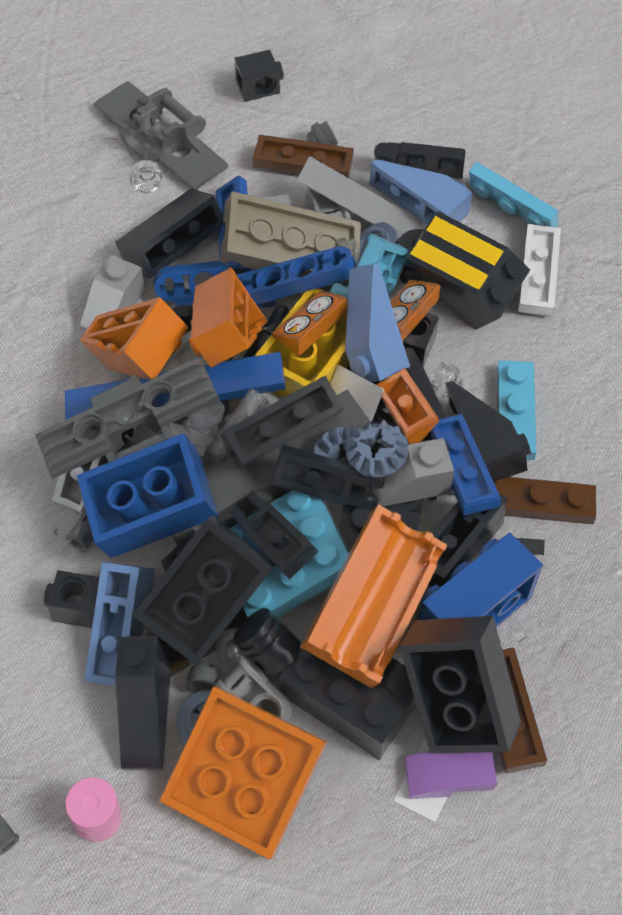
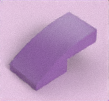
M428 751L409 755L404 759L409 799L450 797L453 792L494 790L497 786L492 752L430 753Z

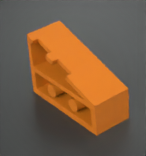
M232 268L195 286L194 302L192 303V329L189 343L195 355L200 358L203 357L211 368L248 349L256 339V334L262 330L261 326L268 322Z
M161 297L97 315L79 341L107 369L152 380L158 376L169 357L181 347V339L189 327Z

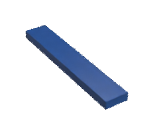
M280 352L221 362L211 368L209 365H204L220 399L218 401L286 389ZM139 378L142 383L149 381L146 379ZM130 379L65 390V419L67 420L92 408L93 405L90 398ZM162 393L157 395L153 399L152 405L154 407L165 405L170 399V394Z

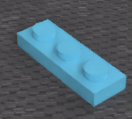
M477 161L469 170L471 188L481 198L486 199L489 197L497 202L503 211L510 215L514 213L525 219L527 224L556 228L559 225V215L556 208Z
M499 360L497 365V412L512 421L518 435L525 434L531 450V454L526 455L527 460H535L537 453L534 362Z

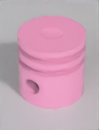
M93 777L77 782L69 790L66 797V811L76 833L81 838L91 842L104 841L112 837L122 821V810L113 787L107 781Z

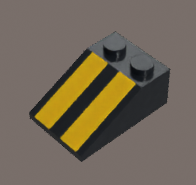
M441 212L434 214L403 260L425 282L440 285L439 295L476 330L502 317L530 272V269L507 246Z

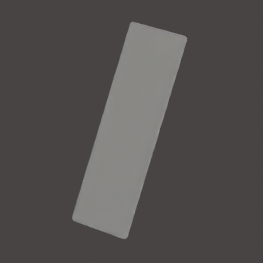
M312 157L308 158L297 179L302 184L372 224L381 222L390 224L398 231L397 237L399 239L407 231L419 229L422 223L420 219Z

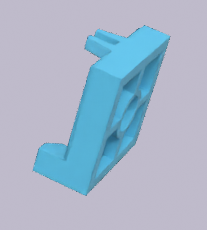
M370 233L367 239L369 242L357 267L378 263L390 298L406 263L403 260L410 250ZM334 283L329 293L341 295L348 299L349 284L345 286L341 283Z

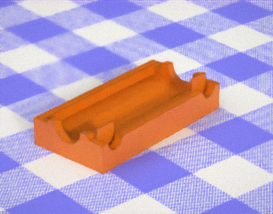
M378 504L370 512L301 648L370 688L380 684L383 678L382 674L391 661L437 567V561L445 551L447 544L435 538L428 531L419 532L409 528L402 522L401 515L391 512Z

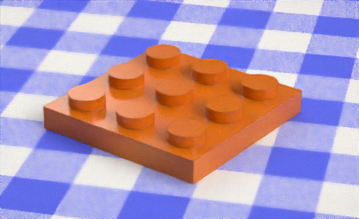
M213 686L159 802L271 860L277 852L327 741L218 686Z

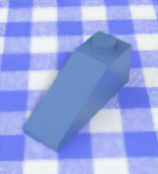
M377 159L371 162L369 185L426 225H428L437 212H441L458 222H461L469 214L472 192L449 176Z
M378 263L358 266L349 270L345 350L350 362L351 371L370 382L381 381L404 368L410 367Z
M102 562L84 681L116 686L115 673L119 637L141 635L144 624L132 614L152 590L155 568Z

